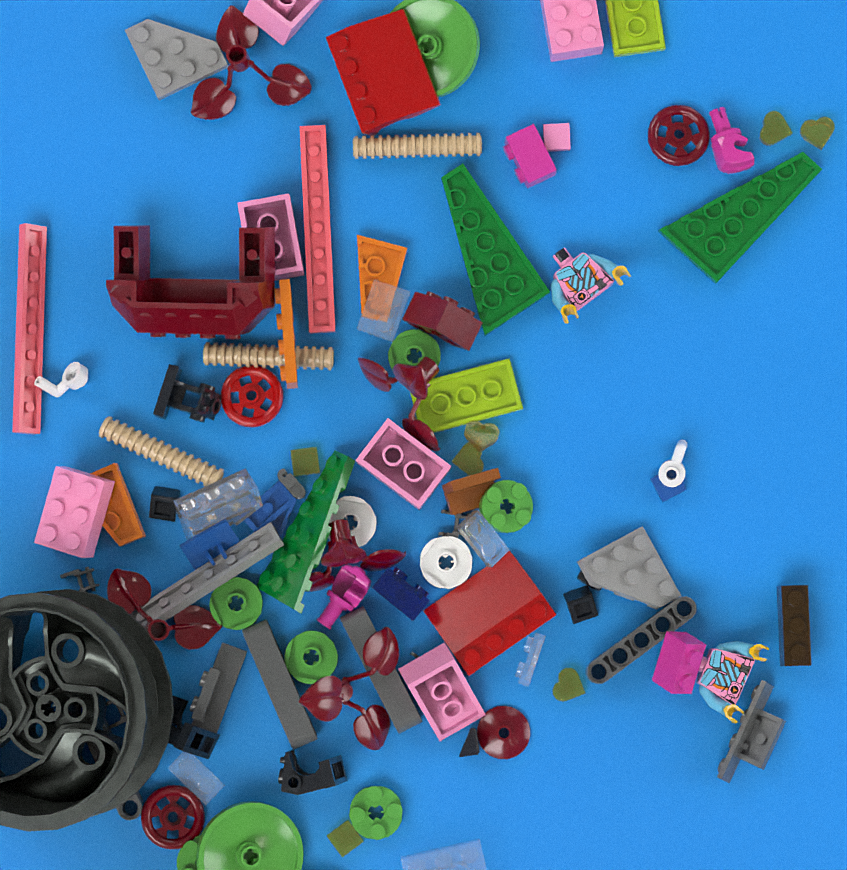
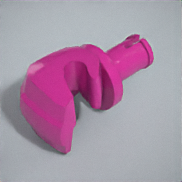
M720 107V111H718V108L710 111L709 115L716 130V134L711 138V146L718 170L723 173L733 174L750 169L754 165L752 152L741 151L734 146L744 147L748 139L741 135L742 133L739 128H731L725 107Z
M345 564L336 575L332 590H328L326 593L331 601L320 617L317 618V621L328 629L332 628V625L343 610L346 611L348 609L352 612L370 589L371 580L366 576L362 568Z

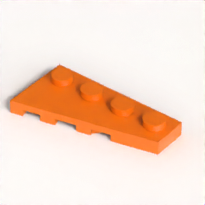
M290 279L279 280L280 288H275L276 304H281V314H276L277 329L283 330V339L278 340L279 356L284 355L285 365H280L281 381H286L287 389L298 388L292 291Z

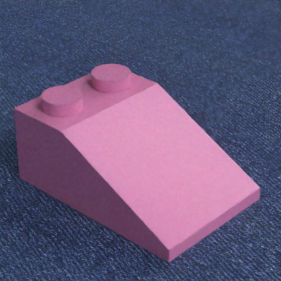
M249 0L243 15L284 46L298 32L323 0Z
M445 642L398 669L439 741L486 715Z

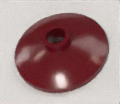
M498 706L487 711L486 715L480 719L477 728V737L482 749L497 759H510L519 755L526 748L530 739V727L525 716L517 709L509 706ZM501 728L509 730V735L506 738L499 736Z

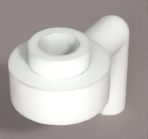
M73 362L65 369L62 381L57 386L41 376L36 378L34 384L54 397H60L69 388L77 390L83 387L88 381V369L79 362Z
M685 440L678 441L672 459L665 461L659 469V479L668 487L680 485L685 478L686 470L682 464L688 445ZM674 470L677 476L671 479L667 476V471Z

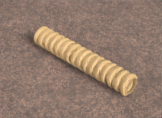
M447 133L444 136H439V134L431 136V134H427V137H423V134H419V137H415V134L407 137L405 134L403 137L387 135V138H383L382 135H379L378 138H374V135L366 138V135H364L362 138H358V136L353 138V157L355 159H359L362 156L363 159H367V156H371V159H375V156L383 159V156H387V158H391V156L407 158V155H412V158H415V155H420V158H423L424 155H428V157H432V155L448 157V154H452V157H456V154H460L461 157H464V154H468V156H472V154L480 156L482 154V138L480 133H476V135L468 133V136H464L463 133H460V136H456L455 133H452V136H447Z
M206 342L203 348V363H205V366L213 363V366L229 364L230 367H233L234 364H237L238 367H242L243 364L246 367L254 365L255 368H258V365H262V368H266L269 365L270 368L278 366L280 369V365H285L284 355L279 356V348L275 347V345L267 347L266 344H263V347H259V344H255L252 347L251 344L243 346L242 343H239L238 346H235L234 343H230V346H227L226 343L218 345L217 342H214L213 345H210L209 342ZM296 346L297 369L303 367L304 370H307V367H311L312 370H315L316 367H319L320 370L328 368L329 371L332 370L334 364V350L332 347L316 349V346H312V349H308V346H304L303 349L300 346Z
M111 416L105 418L100 427L99 437H107V441L113 440L115 445L122 444V448L128 447L130 452L136 451V454L139 456L143 454L145 459L151 458V461L154 463L158 461V465H166V469L173 468V472L177 473L179 471L181 476L187 475L190 480L194 478L198 484L202 482L205 487L209 485L213 491L217 489L223 478L224 470L222 468L218 470L215 465L209 466L207 461L203 463L200 458L194 459L192 454L188 456L185 451L179 452V448L175 447L173 449L171 444L164 445V441L158 442L156 437L150 438V435L147 433L143 435L141 430L135 431V428L132 426L128 428L126 423L120 424V421L117 419L113 421Z

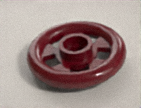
M672 105L660 110L653 117L648 128V143L652 152L658 159L669 165L684 166L697 161L705 153L709 144L710 132L706 120L697 110L689 106ZM682 115L683 123H672L671 116ZM695 123L699 133L692 135L688 125ZM660 126L668 128L666 137L658 136ZM681 131L684 137L678 139L675 137L674 132ZM691 141L696 147L693 151L687 153L683 147L687 146ZM667 143L677 148L674 155L664 150Z
M167 785L155 790L146 799L141 813L142 828L148 839L161 848L171 850L183 848L187 841L194 840L195 837L199 836L205 822V811L201 800L192 790L181 785ZM166 797L170 804L160 810L157 802ZM180 797L190 803L186 810L176 804ZM170 812L177 813L178 817L175 822L168 820ZM187 815L194 817L191 829L183 826ZM159 816L162 827L155 829L152 824V818ZM167 830H179V838H167Z

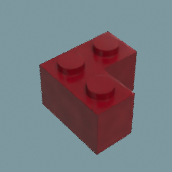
M427 291L426 294L415 292L402 319L420 331L436 335L450 345L470 351L482 325L481 321L474 318L475 313L464 307L459 308L457 307L458 302L447 296L441 299L439 295Z

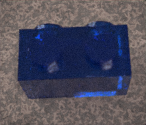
M388 567L372 586V589L414 622L430 602L426 598L429 593L418 584L413 587L405 580L408 576L399 568L395 567L392 570Z

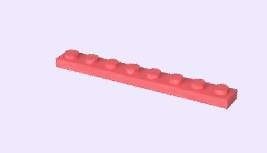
M326 125L299 126L309 333L336 332Z
M27 223L19 224L12 433L36 435L40 434L42 389L37 387L34 382L37 377H42L47 227Z

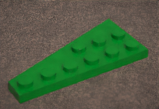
M801 152L775 166V168L703 205V207L681 217L668 226H664L658 232L716 284L820 173L822 168L804 152Z
M462 163L441 177L478 315L482 322L483 333L486 336L550 294V291Z
M336 450L326 461L325 468L314 482L306 501L300 506L295 520L286 530V535L282 540L284 545L274 551L270 563L260 575L259 582L256 585L261 591L301 614L304 608V604L301 603L304 592H309L313 583L309 580L312 569L319 566L332 529L328 526L332 514L337 515L340 506L336 504L339 493L346 489L355 460Z

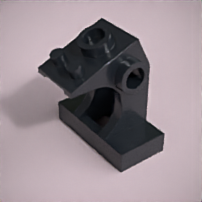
M169 364L153 415L166 420L169 409L173 408L189 413V418L204 423L205 419L214 421L216 414L220 410V400L222 397L214 392L215 387L200 383L198 388L179 381L182 372L180 367ZM186 391L200 395L196 408L182 405Z
M173 695L174 714L168 743L183 752L209 759L220 735L187 722L183 725L182 716L188 701Z
M295 750L285 752L284 757L281 756L280 763L284 764V768L280 769L278 777L279 784H282V792L301 795L334 787L348 781L341 755L320 761V767L315 773H307L300 768Z

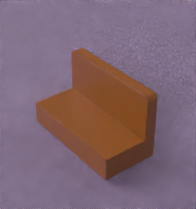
M498 468L452 480L442 485L450 514L456 515L479 508L482 495H484L485 491L494 481L501 478Z

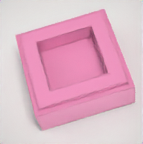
M569 123L543 124L544 145L548 152L570 151Z

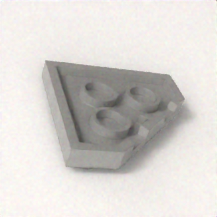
M146 19L125 30L158 100H162L228 67L215 41L150 19Z
M643 526L577 561L590 586L599 589L604 588L623 598L646 603L648 607L658 609L681 596Z

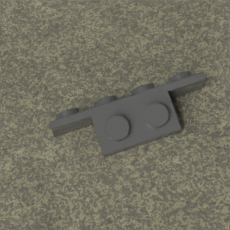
M222 642L214 666L210 667L209 672H203L199 686L203 687L200 696H195L192 701L190 711L193 712V725L215 733L218 732L247 651Z
M761 680L760 685L754 688L751 695L752 702L741 716V726L729 742L730 750L726 758H723L718 766L719 774L717 778L727 783H730L740 759L760 769H765L786 723L785 720L763 711L774 688L766 681Z

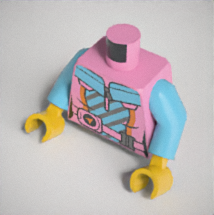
M563 248L553 256L561 269L554 273V280L551 283L552 302L562 314L564 323L568 324L567 316L575 315L576 319H578L577 311L611 287L614 283L612 278L616 280L618 285L622 286L624 283L620 277L623 275L631 277L625 266H618L610 260L595 254L587 255L583 252L573 259L566 248Z
M740 641L720 643L716 649L710 648L707 657L703 656L699 667L700 673L696 680V683L700 685L699 692L710 708L725 715L732 723H738V721L732 718V714L735 711L744 714L743 710L736 703L755 659L761 662L767 660L759 657L761 649L769 650L767 646L761 644L753 645Z

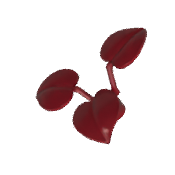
M230 5L223 14L216 33L217 44L226 53V58L230 64L227 67V83L224 85L217 78L203 80L194 91L191 114L204 120L219 119L228 115L236 104L235 94L228 90L232 85L233 72H243L249 67L253 68L265 80L270 82L267 87V94L272 102L280 106H289L297 103L311 93L312 86L304 72L293 65H277L273 70L272 77H270L254 61L250 60L246 49L251 48L256 43L259 36L258 27L244 16L243 12Z
M359 357L357 360L364 376L375 388L389 392L392 388L391 384L398 381L417 398L409 413V419L404 418L402 420L403 428L428 449L439 451L441 448L438 447V441L433 431L425 423L415 418V413L421 400H425L428 397V388L431 386L429 382L439 373L437 364L428 357H424L416 366L396 364L393 367L395 377L392 378L388 377L387 371L378 363Z
M344 519L332 521L328 524L332 528L329 534L330 541L327 542L329 549L321 559V564L327 566V569L323 573H311L309 580L313 583L309 592L323 590L334 583V576L330 575L332 567L363 561L360 564V568L363 570L382 571L398 564L407 555L406 551L403 553L398 550L384 549L367 556L366 551L357 545L355 536H351L348 521Z
M116 568L109 577L107 585L108 600L123 607L130 614L136 609L148 622L145 628L153 640H164L169 635V631L175 630V640L180 646L186 649H198L207 644L222 628V625L215 621L211 612L196 605H190L174 615L176 625L169 626L162 619H152L140 607L147 604L151 597V586L144 576L136 572Z
M386 626L373 633L363 647V660L371 668L369 671L351 677H343L342 681L336 676H324L312 684L298 701L314 717L325 722L332 721L339 715L342 703L360 711L362 715L358 716L353 723L354 733L358 741L370 750H380L389 732L390 718L386 709L380 705L373 704L365 710L363 707L351 702L349 699L353 695V688L349 683L374 675L376 671L380 675L386 676L395 669L399 659V646L394 633Z

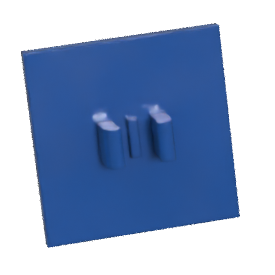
M225 518L179 546L196 570L207 562L214 566L216 563L213 559L220 554L226 559L227 554L225 551L240 541Z

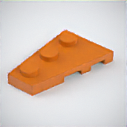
M357 235L362 318L387 324L406 257L407 247Z
M113 463L90 473L115 481L102 525L119 546H125L146 537L118 463Z

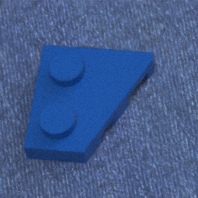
M278 480L239 516L254 532L271 522L281 538L297 500Z

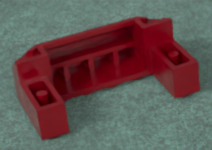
M150 225L114 226V279L106 280V287L112 306L137 333H150V337H166V333L175 334L176 338H190L191 334H200V338H216V335H225V339H241V334L250 333L275 307V227L239 228V280L150 278Z

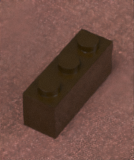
M808 585L778 586L777 608L780 666H811Z

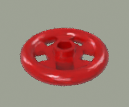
M250 365V367L243 366L236 369L226 378L221 389V404L224 412L233 422L244 427H260L269 423L277 416L283 403V389L279 379L270 370L261 366L255 368L254 365ZM250 376L252 383L242 387L239 380ZM263 379L271 386L266 392L258 385ZM250 391H254L257 394L254 400L247 399V394ZM231 392H239L240 403L232 404ZM265 398L272 401L267 411L260 408ZM243 408L254 409L253 417L242 415Z

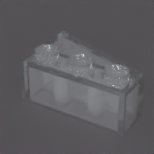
M246 468L173 501L187 540L225 518L230 526L233 524L237 526L263 506L258 487Z

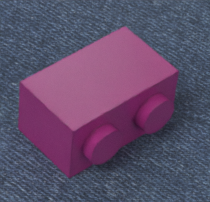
M534 124L505 138L506 145L503 146L508 160L513 159L517 166V169L514 171L520 184L525 183L528 189L556 175L557 169Z
M666 631L652 681L671 694H692L706 644L687 632Z

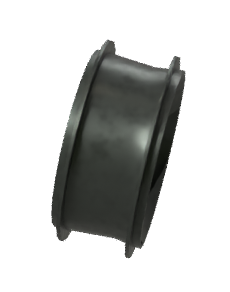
M63 589L8 595L0 598V709L7 716L5 728H0V748L12 740L23 752L40 759L15 774L6 775L0 770V825L28 832L58 830L115 809L136 794L157 769L169 742L174 714L172 684L161 651L146 628L123 607L97 594ZM35 612L41 613L44 620L45 656L31 659L20 666L24 640L29 631L32 615ZM69 639L75 641L79 648L78 657L73 662L66 660L63 656V647ZM39 676L43 677V679L45 680V687L43 690L39 687L38 684ZM106 698L121 707L126 713L127 721L124 738L101 730L105 722L107 710ZM52 702H54V705H52V706H56V711H55V712H53V710H54L55 708H51V703H52ZM77 702H79L83 708L81 716L77 712ZM37 723H39L43 728V734L41 737H39L36 732ZM87 741L96 743L100 749V757L95 764L85 762L82 757L83 747Z

